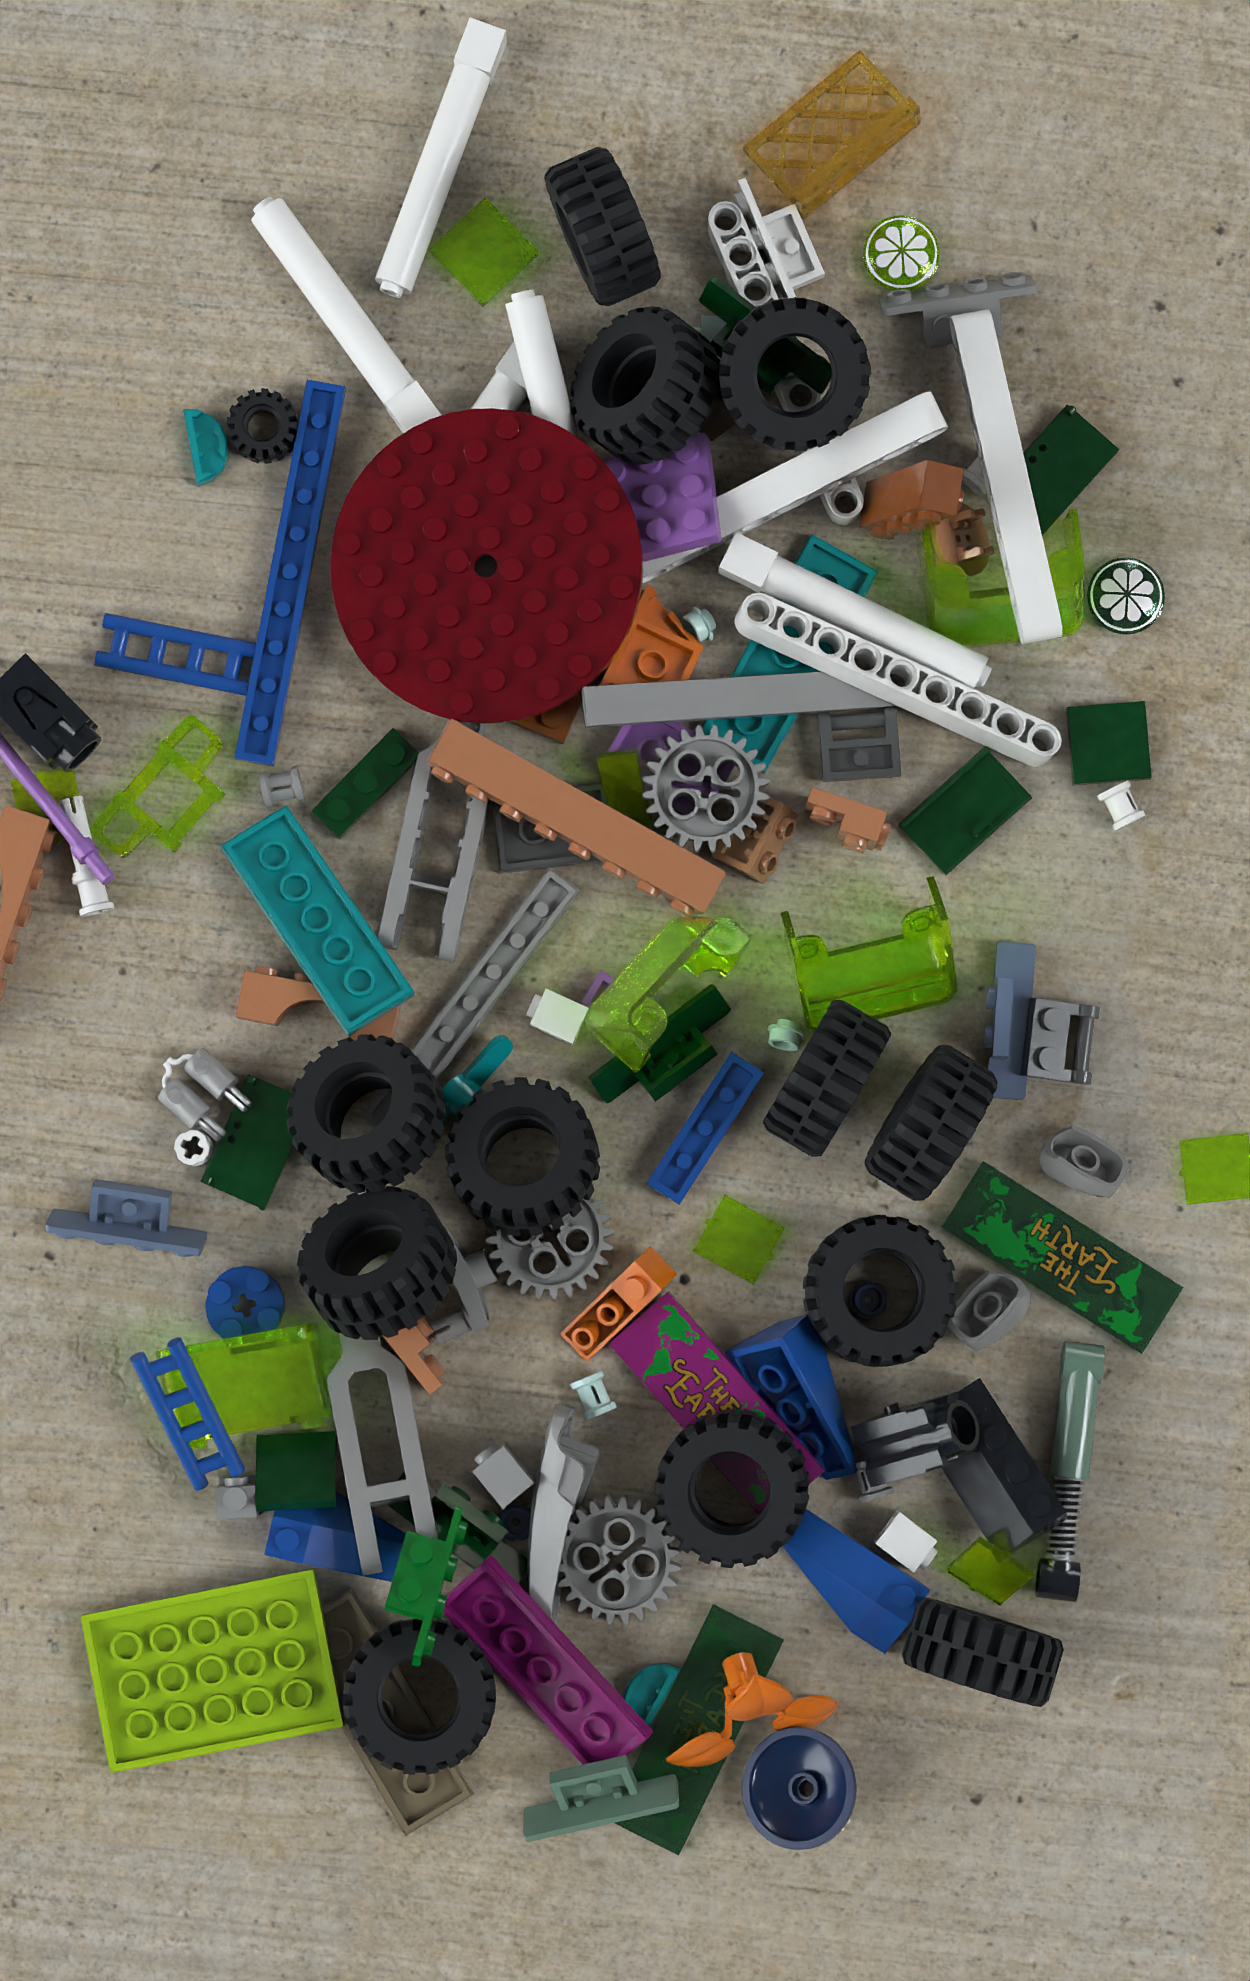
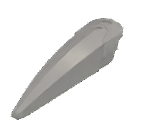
M564 1403L554 1405L546 1431L533 1491L527 1553L528 1595L555 1624L563 1587H558V1583L565 1577V1572H559L561 1562H563L562 1554L566 1535L571 1533L568 1529L569 1520L579 1521L576 1510L583 1506L601 1450L585 1444L574 1437L572 1422L576 1409Z

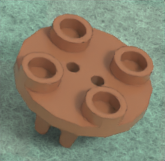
M962 503L956 516L941 520L939 525H927L936 552V565L942 573H952L957 577L969 578L981 573L986 567L989 556L994 554L993 546H989L988 535L980 519L986 516L984 508L974 510L965 503Z

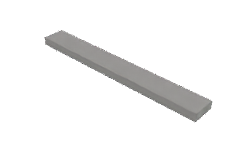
M824 672L588 686L582 688L585 728L870 710L893 706L890 702Z
M548 867L412 1047L411 1051L435 1076L436 1081H438L580 893L577 887L550 867ZM381 1089L360 1117L372 1126L377 1127L390 1108L392 1089Z

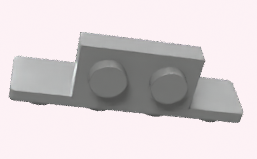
M1010 272L1004 274L1002 279L987 281L986 278H972L964 281V285L949 287L948 284H933L927 286L926 291L914 293L905 289L894 290L888 293V297L879 298V307L884 316L921 311L924 344L928 348L953 344L950 316L989 309L991 312L996 336H1003L999 299L1037 293V287L1031 275H1025L1023 272Z

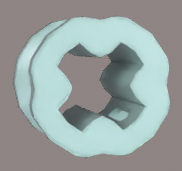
M603 1371L570 1383L571 1388L577 1390L585 1409L583 1414L584 1420L617 1408L615 1401H610L602 1382L604 1377Z

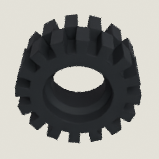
M261 388V392L257 393L254 389L248 391V396H239L237 398V405H232L229 410L231 415L227 417V425L230 439L240 454L245 458H251L252 462L259 463V460H263L265 464L272 463L271 459L277 458L279 461L284 458L283 454L286 451L290 453L294 448L293 443L296 439L299 423L291 403L287 398H282L280 393L276 391L270 393L268 389ZM261 412L272 414L278 421L277 432L267 440L255 439L248 430L251 418Z

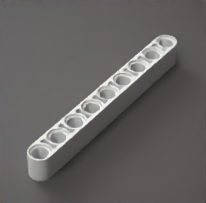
M728 201L719 202L714 205L709 211L707 230L730 286L755 307L779 299L740 208ZM725 216L733 219L736 225L732 229L725 231L717 228L715 221ZM741 251L748 254L750 261L746 265L739 266L732 263L729 257L734 252ZM756 286L763 289L765 297L758 301H752L746 297L744 292L749 287ZM791 372L775 389L782 409L788 412L807 410L822 400L818 392ZM801 391L809 396L810 403L806 406L798 407L792 404L789 397L794 392ZM856 478L820 495L829 518L837 525H851L859 518L864 500ZM840 497H848L853 500L856 508L851 513H841L835 507L834 502Z
M989 309L950 316L952 341L1020 641L1023 645L1062 637L1059 608L991 312Z
M929 391L917 395L846 431L843 435H838L830 440L829 444L820 448L817 446L718 496L717 504L722 542L643 562L642 583L657 578L732 540L736 532L742 535L943 433L948 429V425L932 392Z
M753 593L746 597L736 613L735 626L744 637L975 742L988 746L1026 765L1033 767L1044 765L1061 747V734L1052 724L763 593ZM747 610L758 611L763 616L764 621L757 622L752 620L748 616ZM783 626L795 628L799 633V638H791L786 635ZM819 642L829 643L834 648L835 654L824 653L819 647ZM854 658H861L867 661L870 670L865 671L858 668ZM890 674L901 676L906 686L900 687L895 685L890 678ZM926 690L935 691L939 695L941 703L929 700L926 696ZM961 706L973 709L976 719L967 718L963 714ZM997 722L1008 725L1012 734L1005 735L1001 733L997 727ZM1032 738L1042 740L1046 745L1047 751L1038 750L1034 746Z

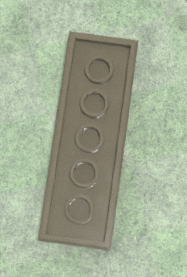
M352 1588L322 1606L345 1726L341 1728L404 1835L407 1836L474 1795V1792L458 1765L452 1768L441 1769L439 1773L429 1775L427 1773L403 1774L401 1770L395 1768L390 1770L382 1766L381 1762L373 1756L370 1758L362 1750L363 1747L357 1739L354 1740L349 1730L348 1719L345 1718L344 1682L355 1655L361 1646L378 1630ZM397 1665L389 1673L383 1685L382 1700L387 1715L394 1724L408 1732L428 1733L437 1730L399 1665Z

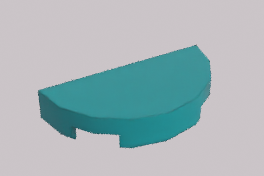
M183 409L196 483L200 487L212 482L223 472L229 459V441L223 426L212 416L198 409Z
M668 1663L650 1664L637 1671L627 1683L623 1699L649 1727L681 1670L680 1667Z

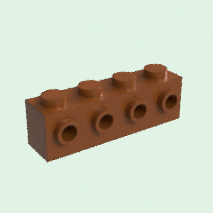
M925 460L866 482L859 527L872 530L871 536L892 540L895 535H908L910 530H923L926 525H939L941 520L956 516L964 499V492L961 489L964 469Z

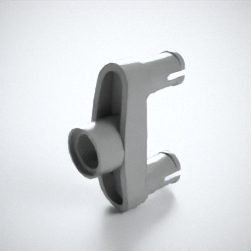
M446 1227L445 1229L454 1243L453 1247L457 1252L456 1272L453 1283L463 1304L461 1309L431 1322L434 1332L450 1326L448 1330L436 1335L442 1345L470 1330L477 1332L490 1325L489 1309L483 1287L499 1280L493 1261H490L486 1249L482 1248L467 1255L460 1243Z

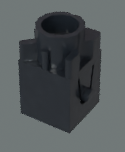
M26 653L0 677V717L53 770L59 766L64 772L69 773L84 762L97 748L101 741V737L95 732L98 726Z
M957 1392L901 1408L898 1402L886 1406L884 1413L850 1427L855 1443L860 1446L865 1454V1472L871 1488L946 1467L947 1463L958 1461L963 1456L977 1453L976 1446L979 1441L980 1431L978 1420L972 1408L964 1401L958 1400L959 1394Z

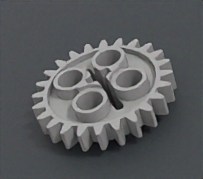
M697 725L695 737H690L688 732L682 729V741L679 743L669 736L667 738V744L670 749L668 752L660 748L655 749L657 757L661 760L660 763L650 761L647 763V767L655 775L643 777V783L653 787V790L642 794L644 800L654 801V804L646 809L647 815L659 814L660 816L654 823V828L658 829L666 825L668 830L665 838L670 840L677 834L680 836L679 846L682 848L689 840L693 841L695 853L699 852L702 843H707L710 852L715 853L716 842L719 841L723 843L727 850L731 849L730 837L733 835L743 842L745 835L742 828L746 827L753 831L757 828V825L751 819L752 815L764 817L765 811L757 806V803L769 800V795L759 792L760 788L769 785V779L758 778V774L766 768L765 763L753 765L752 762L757 756L758 751L756 749L747 753L743 751L747 741L746 738L741 739L736 744L731 742L732 730H729L723 738L718 737V729L715 725L711 729L710 735H704L702 727ZM685 758L697 760L701 767L697 775L691 777L683 775L678 769L681 760ZM733 764L739 771V777L733 782L722 781L717 775V769L721 765ZM703 780L711 781V788L738 790L741 795L739 797H731L718 792H710L709 798H702L700 790L673 788L671 783L677 781L699 787L702 786ZM680 796L689 797L695 804L694 810L688 815L677 814L672 807L673 801ZM718 802H726L732 806L734 814L727 821H719L713 817L711 813L712 807Z
M528 1176V1185L535 1183L534 1179ZM582 1199L580 1201L582 1210L575 1217H572L569 1213L562 1217L563 1226L554 1230L551 1224L546 1225L551 1233L559 1232L557 1243L571 1261V1265L568 1267L563 1264L550 1242H545L544 1244L540 1242L543 1240V1234L534 1235L527 1241H518L512 1235H508L505 1228L500 1227V1230L496 1232V1236L486 1239L487 1245L498 1247L496 1251L489 1255L490 1261L502 1260L503 1262L496 1269V1273L498 1275L507 1272L511 1274L507 1281L508 1287L515 1285L518 1281L521 1282L520 1294L522 1296L530 1288L535 1289L537 1301H540L544 1291H549L552 1301L556 1302L558 1290H564L570 1299L572 1298V1286L577 1285L585 1292L587 1286L584 1279L587 1276L596 1281L599 1279V1275L594 1267L596 1265L600 1267L608 1266L605 1258L600 1256L601 1253H608L613 1250V1246L603 1242V1239L613 1236L614 1230L602 1228V1225L607 1223L611 1216L610 1214H598L597 1212L603 1206L604 1201L600 1199L591 1203L589 1200ZM571 1234H584L589 1241L588 1246L581 1252L571 1251L566 1245V1240ZM541 1255H549L556 1262L555 1269L548 1274L538 1273L533 1267L535 1259Z
M611 1494L607 1495L604 1507H601L594 1498L589 1502L590 1513L584 1508L579 1507L576 1510L579 1522L574 1519L569 1520L568 1529L571 1533L566 1535L562 1554L563 1562H561L559 1572H565L566 1576L559 1581L558 1587L570 1586L572 1590L566 1597V1600L570 1601L578 1597L581 1600L577 1610L579 1613L588 1606L593 1608L592 1620L594 1621L601 1612L606 1613L609 1625L614 1621L616 1614H620L624 1625H627L632 1612L642 1621L645 1618V1606L656 1613L659 1609L656 1597L664 1601H668L671 1595L664 1586L676 1587L678 1580L670 1575V1572L681 1570L682 1564L672 1561V1557L679 1555L682 1549L670 1547L669 1543L676 1536L670 1537L668 1533L664 1532L665 1519L658 1522L654 1519L657 1512L656 1506L646 1513L642 1511L643 1499L641 1498L634 1507L629 1506L628 1496L625 1494L622 1496L619 1505H615ZM616 1522L626 1524L630 1529V1539L626 1541L616 1540L611 1533V1525ZM639 1537L646 1539L643 1545L626 1557L622 1563L623 1566L616 1564L597 1581H590L589 1577L609 1562L613 1556L612 1552L615 1555H619ZM590 1546L596 1549L600 1556L599 1563L588 1565L582 1561L580 1557L581 1548ZM639 1554L650 1555L655 1561V1570L643 1572L638 1569L635 1564L636 1556ZM609 1578L619 1579L624 1586V1594L621 1596L610 1595L605 1589V1580Z

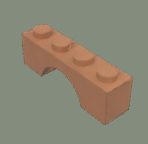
M256 965L255 972L244 971L235 1017L242 1020L278 1026L285 1015L297 1006L306 1003H326L306 974L294 973L293 979L278 977V969ZM401 1005L351 1035V1038L356 1041L358 1035L372 1034L376 1039L378 1036L383 1035L394 1040Z

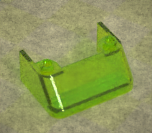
M1069 509L1063 520L1066 549L1058 550L1048 558L1062 623V637H1068L1076 633L1084 621L1085 565L1077 509ZM925 526V529L920 530L917 537L928 628L968 648L1021 642L1008 587L969 592L967 575L960 566L953 563L934 564L930 528Z
M934 876L926 878L930 905L913 909L904 916L901 922V935L827 952L825 941L817 935L796 937L788 911L780 913L787 954L805 1025L810 1031L814 1032L833 1000H844L879 1020L947 1003L956 995L958 986L949 918Z

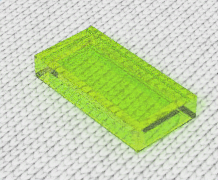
M637 748L598 754L597 762L607 806L643 826L651 825L652 817L646 813L649 803L642 796L646 791Z

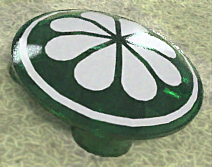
M1117 558L1103 564L1092 576L1087 590V602L1095 623L1113 633L1123 635L1139 633L1149 628L1161 614L1165 601L1164 586L1157 572L1147 563L1134 558Z

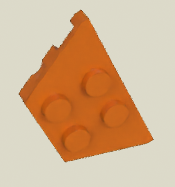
M646 586L639 601L637 613L630 631L612 658L600 686L689 680L703 650V646L691 633H688L683 628L682 622L673 611L668 612L655 597L657 592L653 587Z

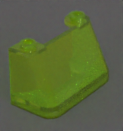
M699 916L673 918L591 1004L585 1020L587 1029L630 1069L637 1073L650 1059L651 1055L649 1052L653 1044L662 1035L667 1026L665 1011L652 998L682 966L687 968L697 978L704 972L712 970L719 971L721 975L726 977L739 963L753 935L731 918Z
M317 1322L185 1346L228 1435L298 1422L301 1424V1429L324 1426V1418L333 1415ZM169 1349L155 1351L156 1360L171 1354ZM179 1369L160 1375L165 1395L187 1387ZM195 1402L173 1409L181 1428L203 1420ZM208 1434L190 1441L189 1444L192 1450L208 1447L207 1439L212 1438V1436Z

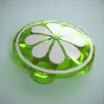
M897 215L880 221L870 230L864 242L862 260L871 278L880 286L892 291L901 289L911 291L924 285L934 275L939 263L940 248L934 232L924 222L911 216Z

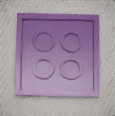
M705 432L697 434L695 437L690 436L685 441L687 444L680 451L670 452V457L661 461L653 460V463L638 465L637 463H626L616 456L603 459L604 463L621 484L634 510L643 549V562L722 542L710 440Z

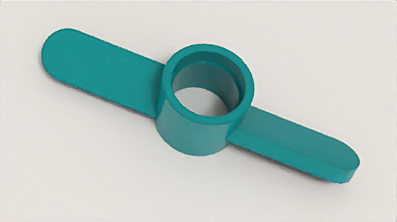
M498 1035L494 1037L464 1072L451 1079L442 1089L444 1094L442 1101L446 1105V1117L451 1113L459 1121L456 1113L463 1104L470 1107L474 1103L472 1095L482 1089L481 1086L512 1052L513 1044L507 1036Z

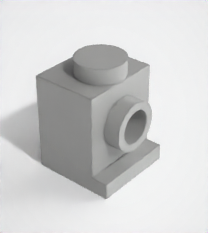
M256 1475L219 1477V1486L215 1488L217 1520L255 1518L261 1515V1511H257L255 1505Z

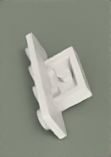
M746 178L738 180V193L733 194L735 204L742 211L743 216L748 215L753 227L749 230L758 251L762 249L768 262L764 265L773 286H778L783 297L782 299L796 297L795 289L822 279L825 276L795 204H792L762 217Z

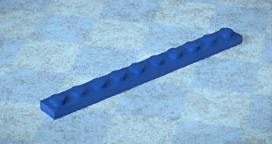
M308 379L306 381L234 757L239 761L272 767L275 765L344 404L345 386Z

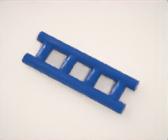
M105 613L102 627L114 630L110 652H96L95 666L244 696L247 695L249 681L238 678L243 656L254 658L256 643ZM129 633L152 638L147 660L125 656ZM167 641L190 645L185 668L162 664ZM205 649L228 653L223 676L201 671Z
M177 1337L167 1343V1347L171 1354L152 1362L148 1361L144 1352H137L132 1355L130 1361L194 1490L199 1491L208 1486L206 1473L225 1466L232 1477L241 1475L245 1471V1467L182 1339ZM179 1369L187 1387L165 1395L157 1376ZM195 1402L203 1420L181 1428L173 1409ZM211 1434L219 1452L197 1460L189 1442Z

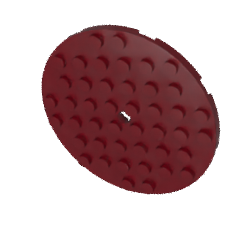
M494 408L468 409L432 418L409 429L383 448L364 468L348 493L337 519L330 558L331 587L339 621L349 643L366 668L387 689L415 707L442 718L476 724L507 723L537 716L564 704L582 692L583 687H588L608 667L624 638L628 635L637 613L643 581V549L634 510L624 489L609 467L586 443L562 427L531 414ZM492 556L495 558L497 569L492 576L481 577L477 574L476 564L480 557Z

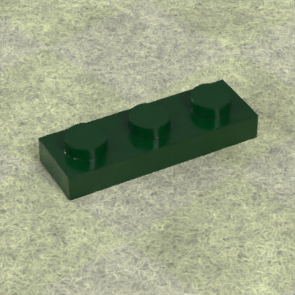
M392 728L311 810L312 813L341 839L416 763L419 752Z

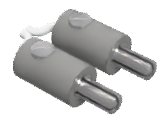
M204 1048L198 1050L194 1055L185 1054L178 1059L169 1057L163 1064L166 1068V1073L162 1078L164 1089L159 1094L158 1100L191 1130H195L200 1126L214 1140L219 1141L222 1137L216 1132L224 1136L225 1130L209 1117L212 1108L179 1078H175L168 1083V1079L172 1074L171 1065H179L188 1060L184 1070L218 1101L227 1097L243 1112L248 1109L245 1105L250 1107L251 1101L235 1087L238 1078Z

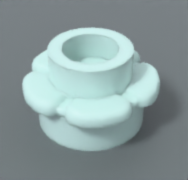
M695 606L691 607L688 614L681 618L683 628L688 633H691L699 643L705 639L711 641L713 639L712 630L716 628L714 618L706 609L700 610Z
M779 1019L776 1024H771L767 1028L770 1034L768 1043L784 1051H797L801 1040L805 1039V1034L799 1030L800 1025L787 1019Z

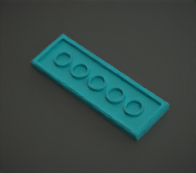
M813 534L810 535L794 563L863 597L866 596L879 573L874 568ZM783 626L786 635L791 638H799V633L795 628ZM751 640L730 678L821 671ZM819 642V647L824 653H834V648L829 643ZM798 714L705 720L702 729L704 735H710L711 729L715 725L718 729V737L721 738L729 730H732L731 742L734 744L746 738L747 741L743 751L745 753L755 749L758 751L757 756L752 762L753 765L765 763L766 768L761 772L765 774Z
M287 805L220 845L221 850L348 1037L415 996V992Z

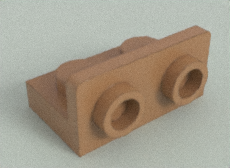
M770 797L767 802L757 803V806L765 811L764 817L753 815L751 817L757 825L756 830L753 831L743 827L742 830L745 835L743 842L733 835L730 837L731 849L727 850L723 843L719 841L715 853L711 856L717 862L745 873L762 884L775 871L778 864V856L785 842L794 834L798 815L787 805Z

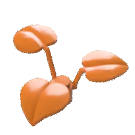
M737 1653L729 1656L722 1663L728 1686L723 1688L726 1697L724 1730L720 1734L718 1732H708L697 1736L670 1756L665 1757L667 1763L683 1767L711 1765L727 1757L735 1748L734 1741L729 1739L732 1735V1720L748 1721L763 1715L776 1714L778 1717L772 1721V1726L777 1731L795 1727L811 1729L831 1716L839 1706V1703L833 1698L824 1695H810L793 1701L792 1693L787 1688L758 1674L751 1653Z

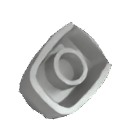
M1073 1125L1050 1136L1041 1148L1039 1163L1044 1173L1071 1189H1076L1088 1195L1110 1198L1121 1185L1128 1170V1162L1118 1150L1094 1134Z
M987 1271L974 1281L955 1304L957 1305L955 1315L950 1318L948 1326L964 1344L978 1352L990 1344L996 1343L1002 1335L1011 1331L1022 1319L1031 1304L1030 1291L1014 1275Z

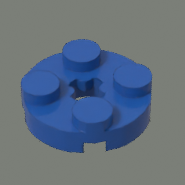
M251 1266L229 1269L222 1273L208 1289L205 1302L207 1319L212 1329L225 1341L239 1345H252L269 1338L281 1323L285 1312L284 1293L277 1280L263 1270ZM245 1294L248 1300L255 1299L256 1306L251 1308V1316L245 1317L243 1312H236L234 1305L239 1303V1296Z

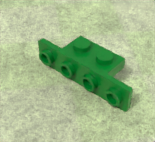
M455 1507L446 1541L409 1531L406 1532L386 1600L385 1611L423 1621L412 1660V1665L420 1667L423 1655L431 1657L437 1633L430 1632L434 1618L442 1619L447 1601V1596L441 1594L444 1581L452 1583L458 1559L451 1557L455 1544L463 1545L468 1527V1522L461 1521L464 1509L462 1507Z

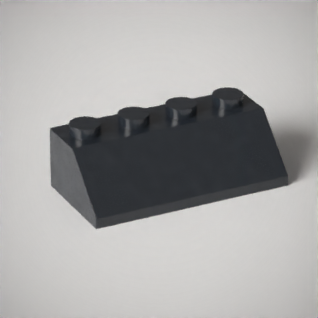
M981 1378L957 1392L959 1394L958 1400L967 1403L974 1411L978 1420L980 1431L979 1441L976 1446L977 1453L963 1456L961 1460L947 1463V1466L941 1469L995 1554L1002 1561L1068 1518L1063 1505Z

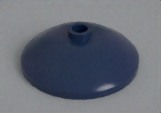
M801 1727L777 1731L765 1738L754 1749L746 1763L742 1778V1798L747 1816L755 1829L764 1838L780 1847L806 1850L826 1844L842 1831L849 1821L855 1806L857 1784L852 1763L843 1748L830 1736L820 1731ZM807 1782H811L813 1785V1793L810 1796H807L804 1792V1786Z

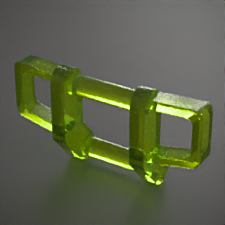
M188 715L165 740L159 743L155 748L158 752L123 792L118 790L111 798L112 801L90 828L91 833L120 858H126L151 833L176 853L182 846L180 841L215 801L219 803L226 795L203 774L224 745L222 739L194 715ZM197 728L210 738V744L196 763L192 765L174 748L192 729ZM171 762L198 785L203 792L170 830L167 831L134 802L165 766ZM121 808H123L141 826L123 844L116 845L105 836L104 830Z

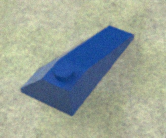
M808 1315L777 1322L725 1352L739 1372L823 1466L825 1471L821 1475L825 1480L852 1475L858 1471L826 1350L818 1334L815 1332Z
M336 1490V1507L275 1510L264 1555L363 1576L349 1499ZM372 1513L383 1572L365 1575L364 1577L392 1582L406 1533Z
M808 1509L805 1510L802 1521L796 1529L794 1536L786 1545L782 1546L848 1629L884 1654L909 1625L913 1618L916 1604L926 1597L930 1591L927 1586Z

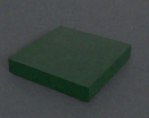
M1145 701L1071 706L1066 708L1072 786L1126 782L1128 780L1140 781L1152 778Z
M336 1432L257 1435L256 1510L275 1511L336 1507Z

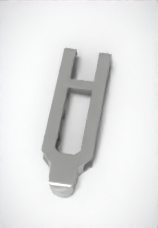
M459 722L485 737V724ZM434 743L417 756L378 939L384 948L397 951L412 888L447 895L441 921V937L435 959L454 963L460 943L490 799L488 798L486 803L480 802L471 797L470 801L468 800L462 839H459L458 859L454 876L451 877V880L416 873L436 777L430 773L433 767L425 763L436 744Z
M339 1333L342 1356L327 1376V1383L362 1574L365 1576L383 1572L371 1511L372 1507L410 1500L416 1533L438 1539L405 1363L381 1347L380 1336L378 1340H363L361 1336L359 1339H353ZM380 1369L386 1373L406 1479L367 1487L348 1380L353 1373Z

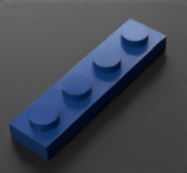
M731 1051L646 1184L680 1205L764 1072Z

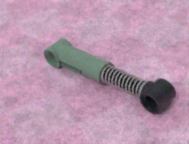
M1064 1341L1062 1346L1059 1369L1061 1381L1050 1475H1053L1054 1479L1057 1480V1483L1053 1484L1056 1487V1490H1053V1492L1066 1510L1068 1519L1052 1528L1051 1533L1047 1534L1051 1536L1050 1540L1046 1541L1050 1543V1547H1046L1045 1558H1040L1038 1562L1035 1582L1036 1598L1076 1602L1078 1598L1081 1566L1079 1562H1075L1076 1554L1073 1551L1077 1549L1074 1544L1078 1541L1074 1538L1079 1535L1075 1530L1080 1528L1076 1523L1080 1521L1077 1516L1081 1514L1078 1508L1082 1507L1078 1503L1082 1500L1079 1494L1083 1493L1080 1487L1084 1486L1081 1481L1089 1480L1098 1391L1105 1361L1104 1345Z

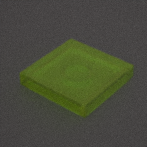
M486 197L429 249L437 261L482 307L538 256V251Z

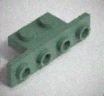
M626 1755L550 1772V1786L556 1801L524 1809L523 1835L527 1842L676 1809L679 1807L678 1780L675 1774L637 1782Z

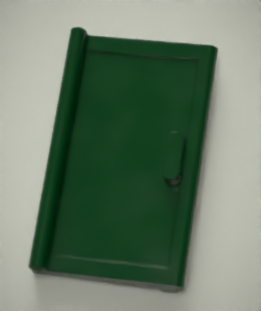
M1068 404L1023 452L1042 536L1120 450L1076 412L1074 406Z
M984 746L898 825L938 867V870L946 876L1032 799V796L990 753V748Z
M248 1074L240 1092L251 1101L250 1107L245 1105L248 1109L243 1112L236 1105L233 1106L224 1127L225 1135L220 1136L222 1139L217 1142L200 1182L255 1205L263 1211L267 1208L294 1147L292 1143L293 1136L288 1132L287 1120L292 1116L287 1112L289 1098H294L295 1094Z

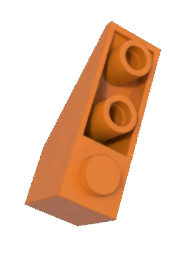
M650 1246L581 1312L560 1335L588 1362L677 1273Z

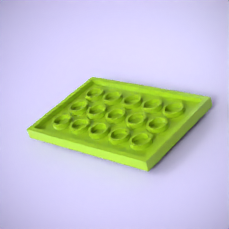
M315 1568L80 1616L110 1773L345 1726Z

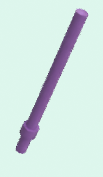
M0 733V758L72 846L71 853L79 863L86 864L102 885L111 882L115 875L98 855L99 848L90 837H84Z

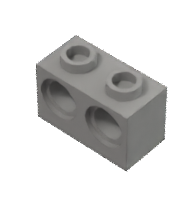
M493 1442L474 1459L478 1466L472 1472L502 1509L535 1482V1477L507 1443L498 1448Z

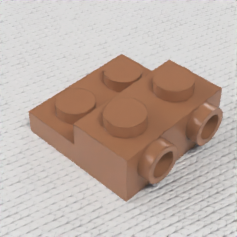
M812 787L804 809L805 812L811 813L809 819L826 826H832L833 822L840 823L836 838L843 841L842 847L858 853H864L865 849L881 851L891 824L884 822L887 815L886 811Z
M422 1317L417 1321L418 1325L410 1330L407 1328L398 1331L399 1335L390 1338L382 1336L428 1394L431 1395L446 1383L441 1377L446 1373V1370L433 1354L425 1357L422 1351L434 1343L429 1336L434 1330L426 1319Z

